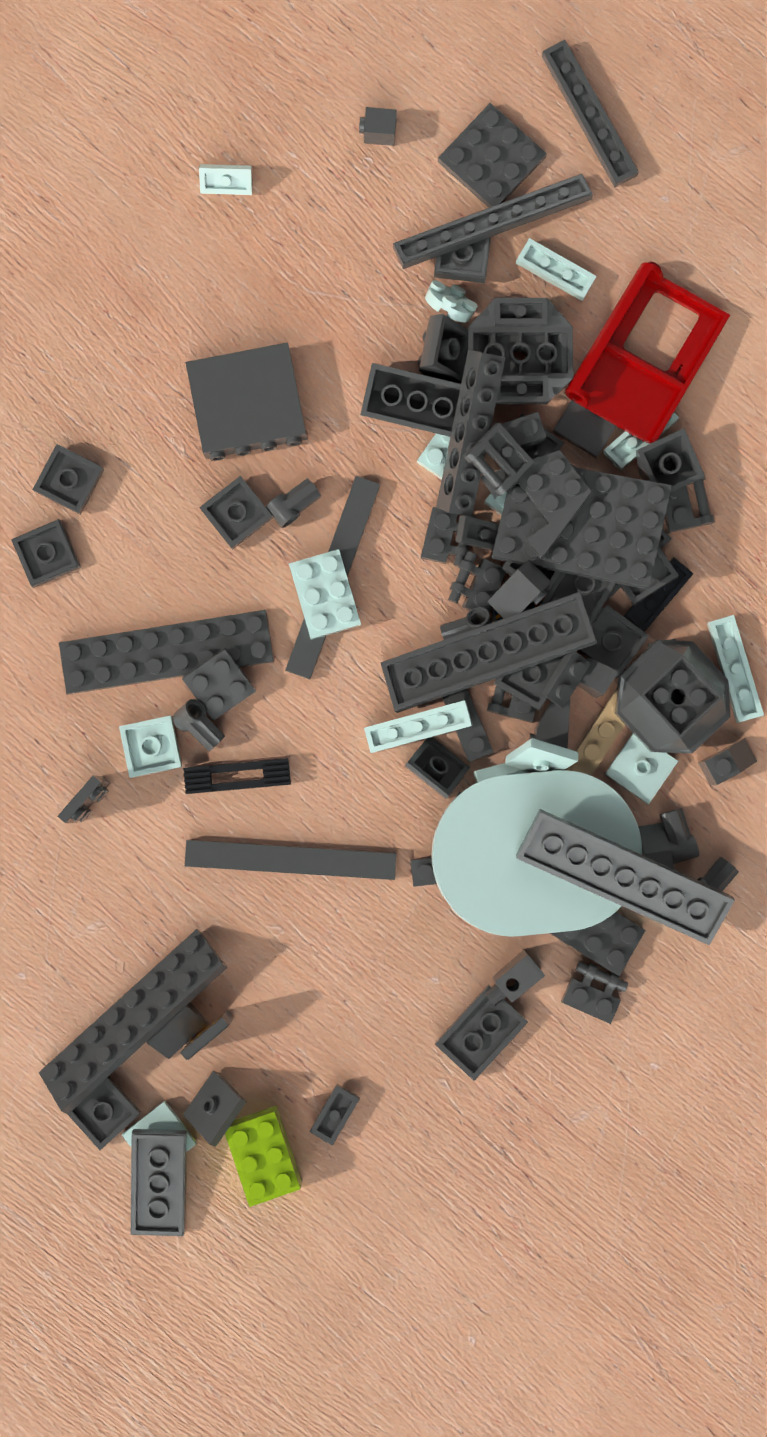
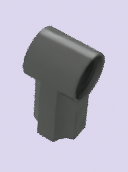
M307 478L288 493H282L267 504L266 508L281 528H284L294 522L303 510L320 499L321 495L314 484Z
M476 607L471 609L466 617L440 625V630L445 640L493 622L487 609Z
M190 699L173 715L175 726L181 731H189L208 751H211L225 737L206 716V708L199 700Z
M679 808L659 814L671 848L673 864L699 857L698 845L694 836L690 834L683 809Z
M719 857L707 873L697 880L723 891L739 871L723 857Z

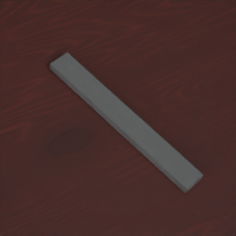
M579 174L393 243V249L402 268L406 269L592 200L593 194L583 174Z
M358 476L354 479L328 551L339 549L347 577L380 488V484ZM305 618L285 671L310 680L326 636L311 640Z
M186 840L185 867L395 880L397 853Z

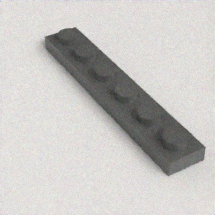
M566 40L542 51L544 62L614 188L636 177L638 170Z

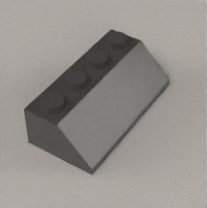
M372 363L360 415L450 437L461 384Z

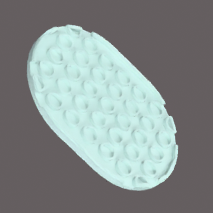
M557 770L495 776L477 782L455 797L444 811L435 830L432 842V867L437 886L447 903L460 918L487 933L512 937L575 931L594 926L613 915L621 905L516 859V854L539 809H542L642 855L640 831L627 803L613 788L603 781L577 771Z

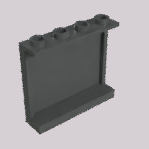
M288 342L185 362L202 451L206 459L219 461L225 459V455L236 453V456H245L251 454V450L271 451L276 449L277 445L297 446L302 444L303 440H307Z

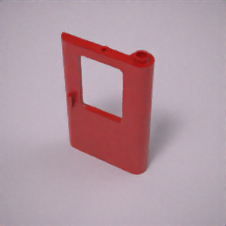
M652 261L644 262L639 266L573 376V379L567 386L565 394L578 405L638 439L651 444L658 440L725 326L730 314L664 278L661 267L657 263ZM655 293L666 296L698 315V321L667 371L659 369L624 348L625 341Z

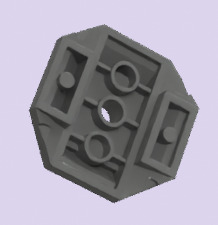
M494 298L468 327V350L506 357L496 404H548L573 379V327L548 298ZM521 351L526 355V359L517 360L514 358L513 353Z
M656 640L618 676L615 714L650 752L692 754L730 718L728 679L693 641ZM675 689L681 695L680 701L677 704L671 700V693Z

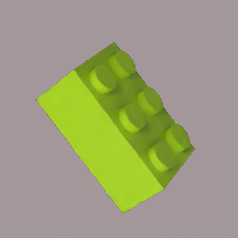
M277 1105L234 1120L226 1131L225 1136L249 1207L300 1190L302 1179Z

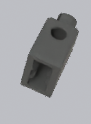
M523 949L493 976L496 985L486 992L485 996L494 1006L498 1005L506 997L511 1002H514L546 975ZM508 979H516L515 984L507 986L506 982Z

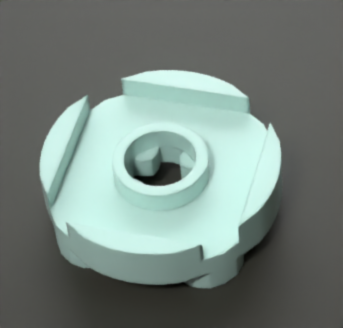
M432 280L425 295L427 303L438 312L440 308L448 312L447 317L458 322H468L478 307L475 302L464 296L466 291L455 284L448 287L437 280Z

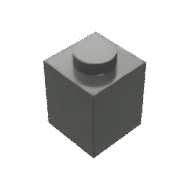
M366 107L365 117H360L359 133L364 134V144L395 145L396 109Z

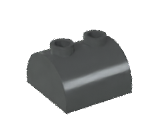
M444 314L431 316L428 321L427 330L423 334L424 347L422 355L418 359L419 371L426 376L462 383L468 353V329Z

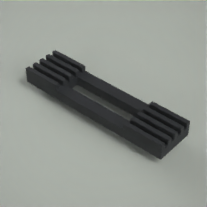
M288 758L183 768L185 794L291 785ZM263 769L264 778L260 780L212 784V773Z

